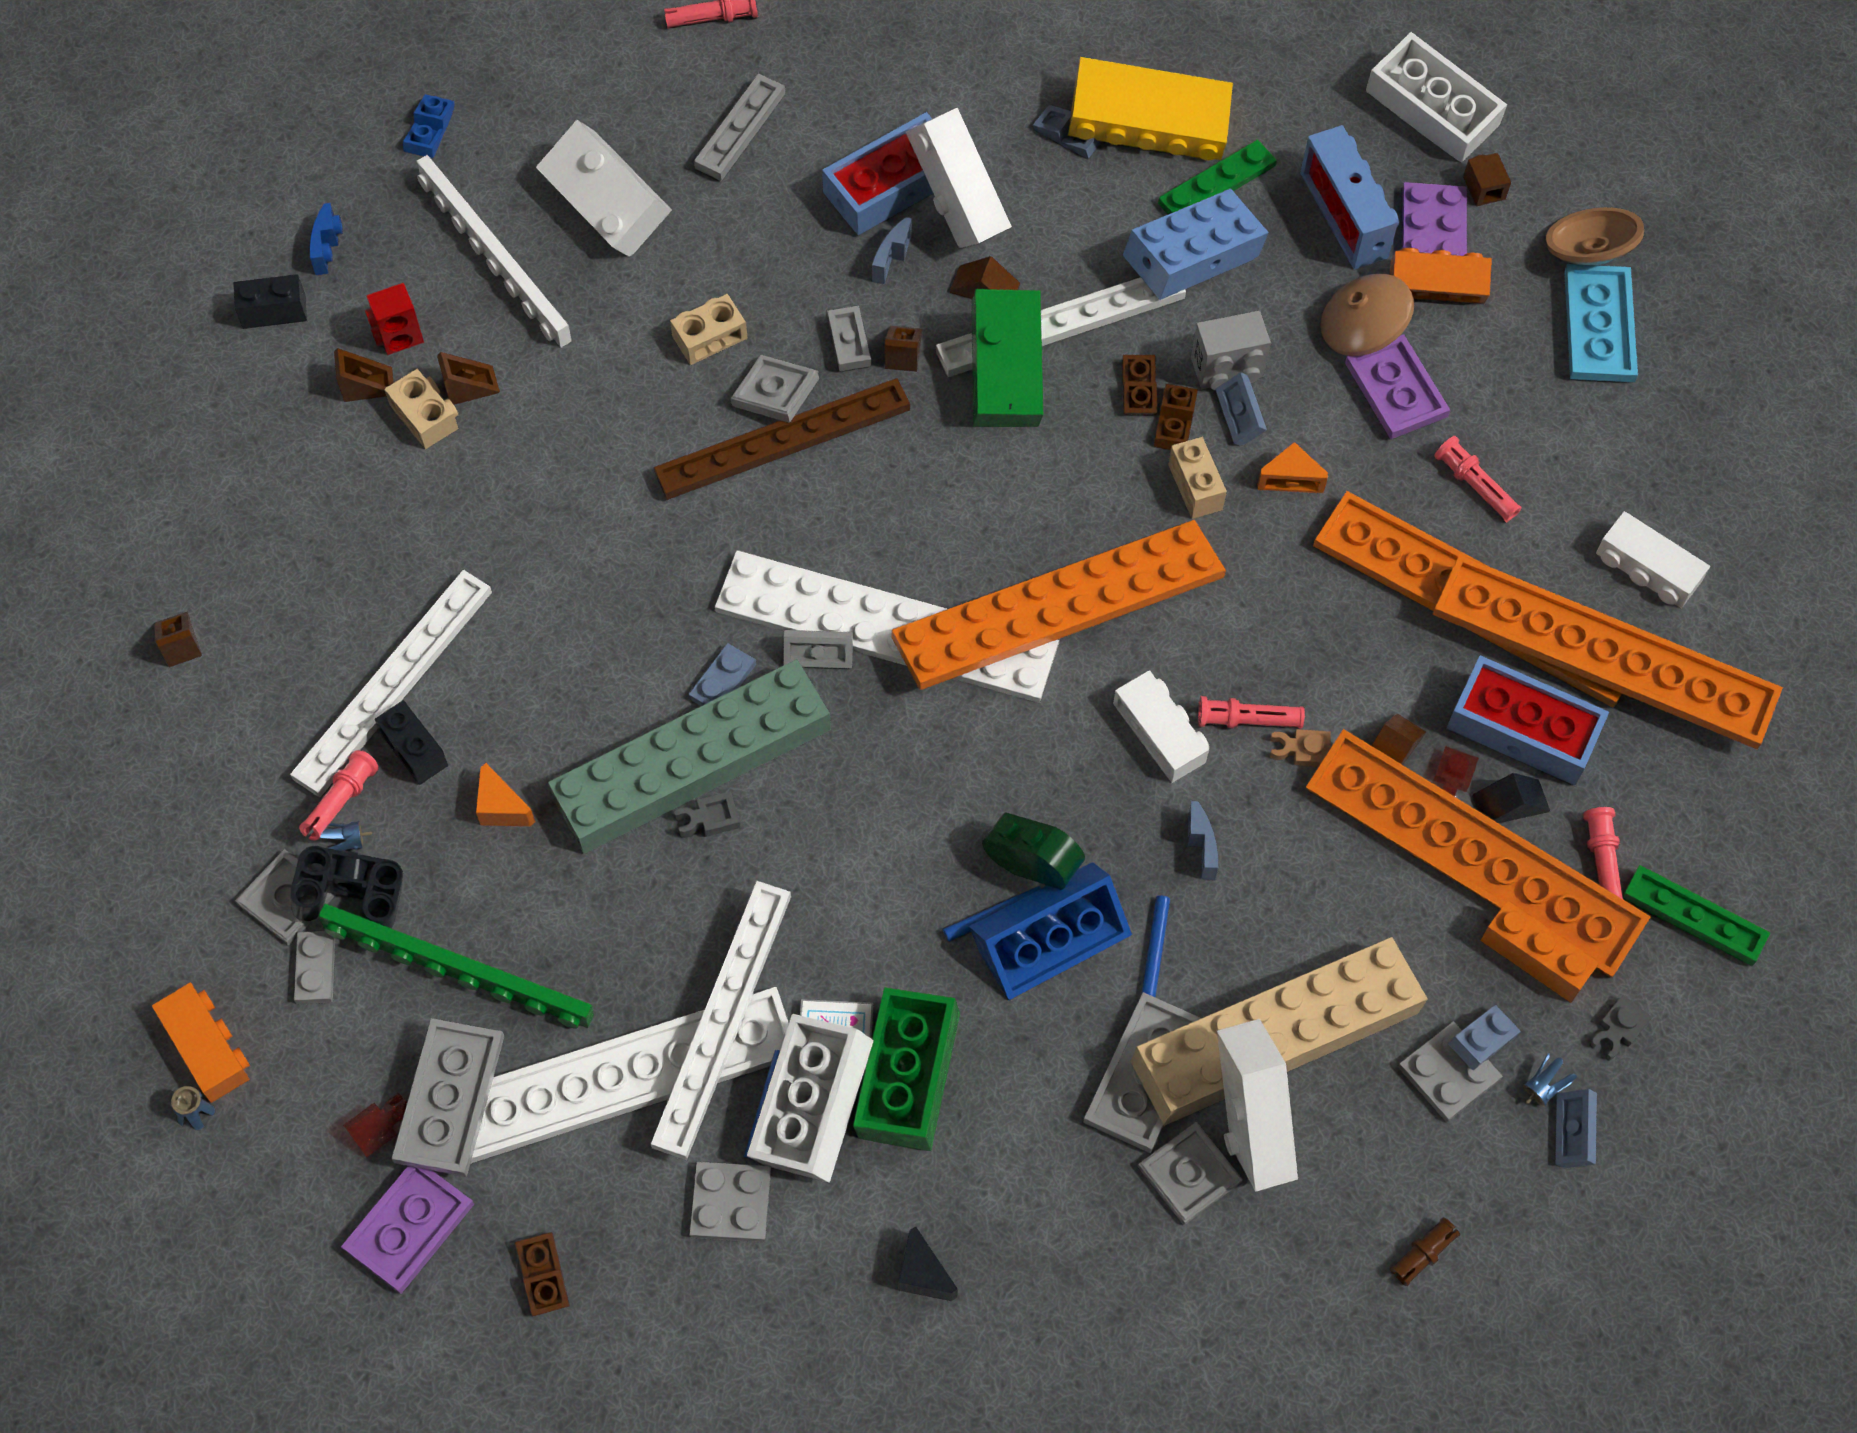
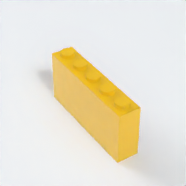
M1080 57L1075 79L1068 136L1084 140L1095 138L1097 141L1109 142L1113 145H1126L1143 150H1156L1173 155L1198 157L1203 160H1221L1227 144L1233 83Z

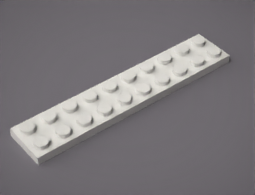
M738 550L735 553L715 605V612L781 631L853 632V651L902 665L906 664L891 638L892 629L947 610V608ZM1057 639L952 679L1040 703L1059 640Z
M777 987L752 994L718 1083L769 1067L775 1050H781L789 1022ZM705 1010L493 1077L471 1163L668 1100Z

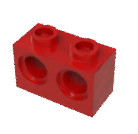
M404 283L366 295L370 308L364 311L377 347L383 345L387 355L424 343L416 312Z

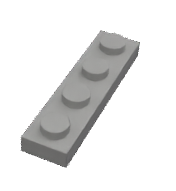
M758 74L694 160L695 169L722 181L785 95V86Z

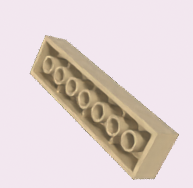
M1393 937L1143 1043L1136 1047L1130 1062L1165 1126L1225 1099L1217 1030L1260 1019L1283 1057L1288 1072L1418 1014L1428 998Z

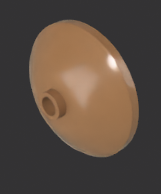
M1607 207L1586 209L1565 216L1554 223L1546 235L1547 248L1554 256L1568 263L1586 266L1602 265L1630 253L1643 239L1644 224L1639 216L1628 210Z
M1370 274L1356 278L1341 287L1327 303L1320 322L1322 336L1332 350L1342 355L1363 356L1377 352L1395 341L1408 326L1414 311L1413 295L1406 283L1393 275Z

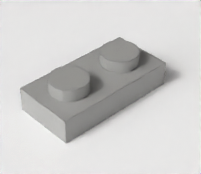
M859 306L827 311L839 371L870 367L871 357Z
M784 630V665L797 659L802 667L852 668L853 632Z
M325 931L297 932L294 1001L296 1004L333 1002L335 938L328 935Z

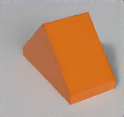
M1294 442L1261 469L1258 490L1324 493L1328 472Z
M487 763L481 766L476 808L480 825L528 827L533 825L535 819L532 809Z

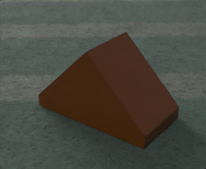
M988 256L960 265L950 293L973 299L975 289L1018 290L1020 282L992 256Z
M890 326L885 338V369L917 372L923 329Z
M339 348L334 351L336 380L344 402L387 397L384 389L394 383L391 366Z
M443 352L437 355L447 394L453 405L500 392L492 365Z
M188 612L154 623L155 641L169 667L202 656Z
M1396 714L1384 724L1372 747L1404 765L1426 734V731L1401 715Z

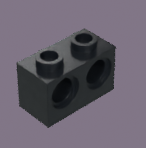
M404 700L374 719L383 739L419 785L448 767L442 748Z

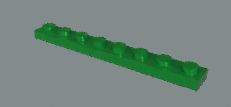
M326 903L319 914L323 928H325L324 931L336 939L344 940L345 937L358 941V945L368 951L378 952L380 949L388 952L394 960L402 964L411 965V962L424 966L426 972L436 977L443 978L445 975L456 978L460 985L470 990H477L479 987L490 991L491 996L499 1001L510 1003L513 1000L524 1004V1008L539 1016H544L545 1013L558 1017L557 1020L567 1027L577 1029L581 1025L588 1028L594 1016L593 1007L589 1003Z

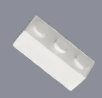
M1625 511L1602 539L1596 552L1597 555L1601 556L1602 561L1612 568L1618 567L1627 573L1634 583L1639 586L1649 587L1658 593L1659 598L1663 602L1670 605L1675 604L1679 608L1684 606L1703 581L1710 568V565Z
M1149 670L1115 690L1113 704L1170 782L1173 783L1206 763L1209 744L1205 736L1200 731L1195 732L1189 724V717L1181 705L1176 706L1169 697L1170 694L1166 684L1161 679H1156Z

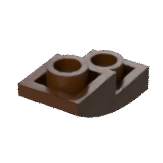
M1123 355L1124 415H1157L1155 355Z
M1172 384L1165 385L1154 447L1171 450L1172 445L1188 441L1198 389Z
M553 1232L515 1242L532 1317L569 1307L570 1304Z

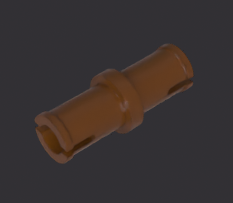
M1442 1217L1440 1222L1422 1239L1416 1238L1412 1242L1413 1248L1394 1266L1390 1267L1391 1273H1397L1396 1278L1404 1286H1408L1428 1265L1433 1266L1439 1260L1438 1255L1460 1236L1457 1229L1453 1231L1455 1226L1448 1219Z

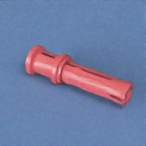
M716 0L664 9L668 29L712 20L725 19L729 23L733 22L734 18L746 16L758 18L755 0Z
M1456 436L1449 438L1436 451L1434 457L1438 461L1443 460L1455 472L1454 477L1457 480H1465L1506 523L1521 511L1522 507L1479 466V458L1476 455L1471 456L1459 444V439Z
M1200 696L1199 727H1205L1206 724L1227 725V728L1234 729V727H1238V724L1297 727L1302 729L1304 725L1305 710L1303 706L1240 704L1236 698H1229L1228 701L1208 700L1206 696Z
M360 750L352 752L347 766L343 770H338L333 776V786L307 819L299 826L300 832L305 837L313 830L314 832L310 835L309 839L318 840L348 799L358 796L362 792L363 783L366 779L374 776L378 771V764L371 755Z
M1611 807L1589 809L1583 813V819L1588 822L1590 840L1587 841V846L1595 854L1599 885L1623 899L1615 852L1619 847L1620 840L1619 837L1615 836L1612 818L1615 817V810Z

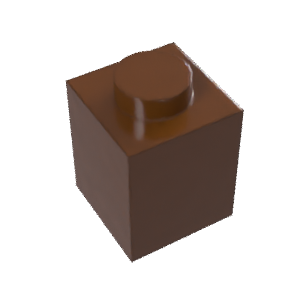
M1482 154L1468 159L1463 178L1475 205L1481 206L1506 200L1511 180L1499 154Z

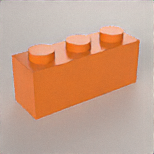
M1402 248L1400 251H1395L1391 259L1390 275L1404 281L1409 287L1413 298L1484 304L1490 296L1492 258H1484L1480 253H1466L1464 256L1451 255V252L1445 250H1436L1431 254L1419 253V250L1415 248Z
M1508 900L1490 923L1480 940L1570 1003H1572L1599 964L1598 961Z
M190 982L152 1005L210 1103L250 1080L244 1070L250 1064L239 1047L235 1050H232L227 1040L233 1036L222 1018L215 1022L210 1011L216 1007L205 990L198 993Z

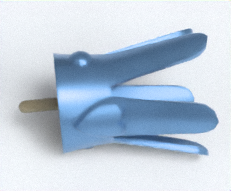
M360 821L350 822V824L330 823L328 826L343 828L326 829L320 838L346 840L329 849L339 851L347 849L356 850L363 848L362 836L372 835V832L362 833Z
M1547 1053L1535 1076L1523 1085L1524 1090L1530 1095L1526 1100V1104H1529L1534 1099L1539 1105L1545 1106L1549 1099L1557 1092L1571 1084L1577 1078V1075L1570 1074L1549 1086L1548 1084L1562 1066L1563 1060L1562 1058H1556L1539 1076L1550 1054Z
M184 1086L176 1090L172 1096L171 1105L181 1126L183 1125L184 1117H186L195 1130H200L204 1126L199 1112L203 1111L209 1115H214L215 1109L202 1099L206 1097L204 1094H201V1092L191 1086Z

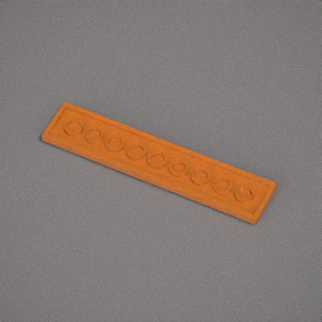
M1346 491L1316 537L1313 545L1315 548L1434 611L1459 554L1482 563L1349 491ZM1475 633L1614 708L1622 694Z
M1192 520L892 629L891 638L919 690H923L1222 579L1225 576L1226 569L1196 521Z
M1460 554L1432 614L1757 750L1762 744L1783 689L1779 685Z
M1345 729L1341 731L1306 786L1308 791L1497 908L1501 909L1507 900L1598 961L1599 964L1596 969L1611 978L1651 918L1648 914Z

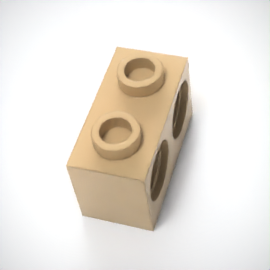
M728 294L719 298H712L704 305L691 311L682 312L676 318L670 320L672 337L690 365L747 339L746 321Z
M418 368L384 389L389 405L425 449L458 429L455 419L458 416V412L449 399L443 400L440 397V390L430 376L425 378Z
M1203 437L1172 445L1168 465L1191 518L1194 519L1223 510L1227 491Z

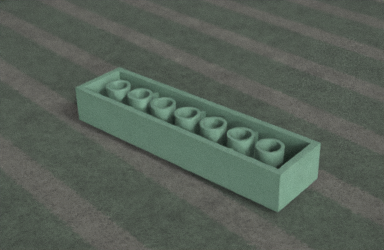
M796 659L549 781V788L555 804L582 853L585 854L830 731V712L801 664Z

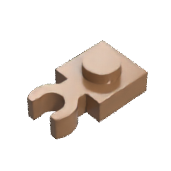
M1296 729L1295 738H1290L1283 732H1274L1271 734L1270 741L1280 742L1284 748L1281 750L1271 749L1270 758L1283 760L1288 756H1294V765L1319 767L1331 749V732Z

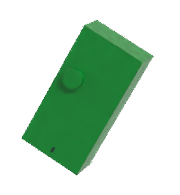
M975 289L971 303L973 427H1039L1043 417L1041 290Z
M884 987L872 1039L874 1041L868 1057L853 1124L859 1139L926 1151L932 1150L960 1017V1011L955 998Z

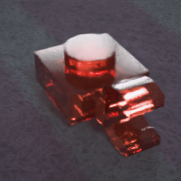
M1445 746L1434 781L1442 783V789L1454 797L1457 789L1467 792L1479 758Z
M398 1093L392 1096L381 1110L373 1103L343 1125L366 1157L397 1135L392 1126L403 1119L407 1101Z

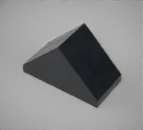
M1512 773L1472 795L1477 811L1497 823L1550 812L1539 779Z
M915 1226L909 1230L899 1278V1291L952 1301L957 1298L958 1288Z

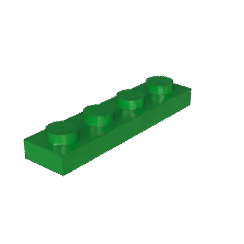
M1256 140L1159 197L1158 204L1169 215L1226 190L1232 189L1235 191L1274 168L1277 160L1259 140Z
M1641 865L1636 869L1623 894L1624 900L1750 966L1756 963L1770 935V932Z

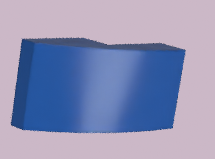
M424 95L414 111V124L403 140L404 152L420 156L428 155L430 158H434L451 119L455 106L454 101L437 96Z
M331 203L323 204L311 233L310 260L315 275L328 274L327 262H333L331 247L338 246L337 234H343L340 215H334Z

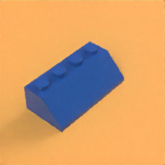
M1093 862L1078 869L1064 889L1060 890L1047 885L969 926L979 953L1008 1000L1132 935L1111 876Z

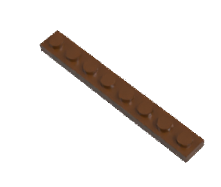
M898 378L797 414L790 423L778 421L655 466L654 472L666 499L669 500L910 411V402Z

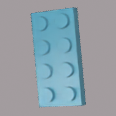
M1567 264L1564 275L1570 379L1635 382L1638 376L1631 267Z

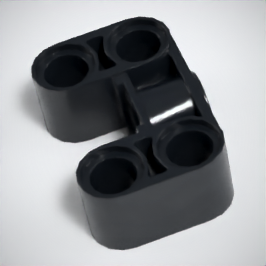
M320 846L307 847L299 856L290 893L291 911L301 921L315 920L319 917L325 904L327 893L363 899L362 918L392 929L402 892L403 870L397 862L389 859ZM318 863L324 868L313 872L306 867L310 864ZM382 877H390L395 882L391 885H383L378 880ZM303 896H312L316 899L311 904H303L298 901ZM375 909H382L388 914L385 917L376 918L370 912Z

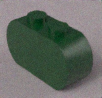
M1007 812L1002 814L982 841V846L988 856L996 864L1013 875L1060 890L1066 887L1085 861V854L1080 846L1059 828Z

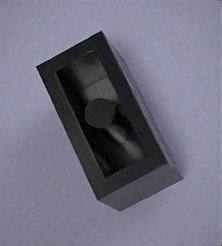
M298 274L233 282L235 311L242 329L307 321L306 295Z

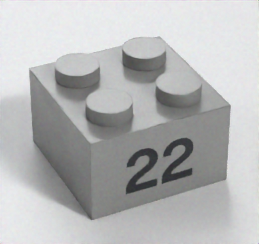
M1260 311L1197 323L1191 360L1201 389L1211 388L1216 390V388L1240 372L1248 375L1250 383L1264 377L1271 341Z

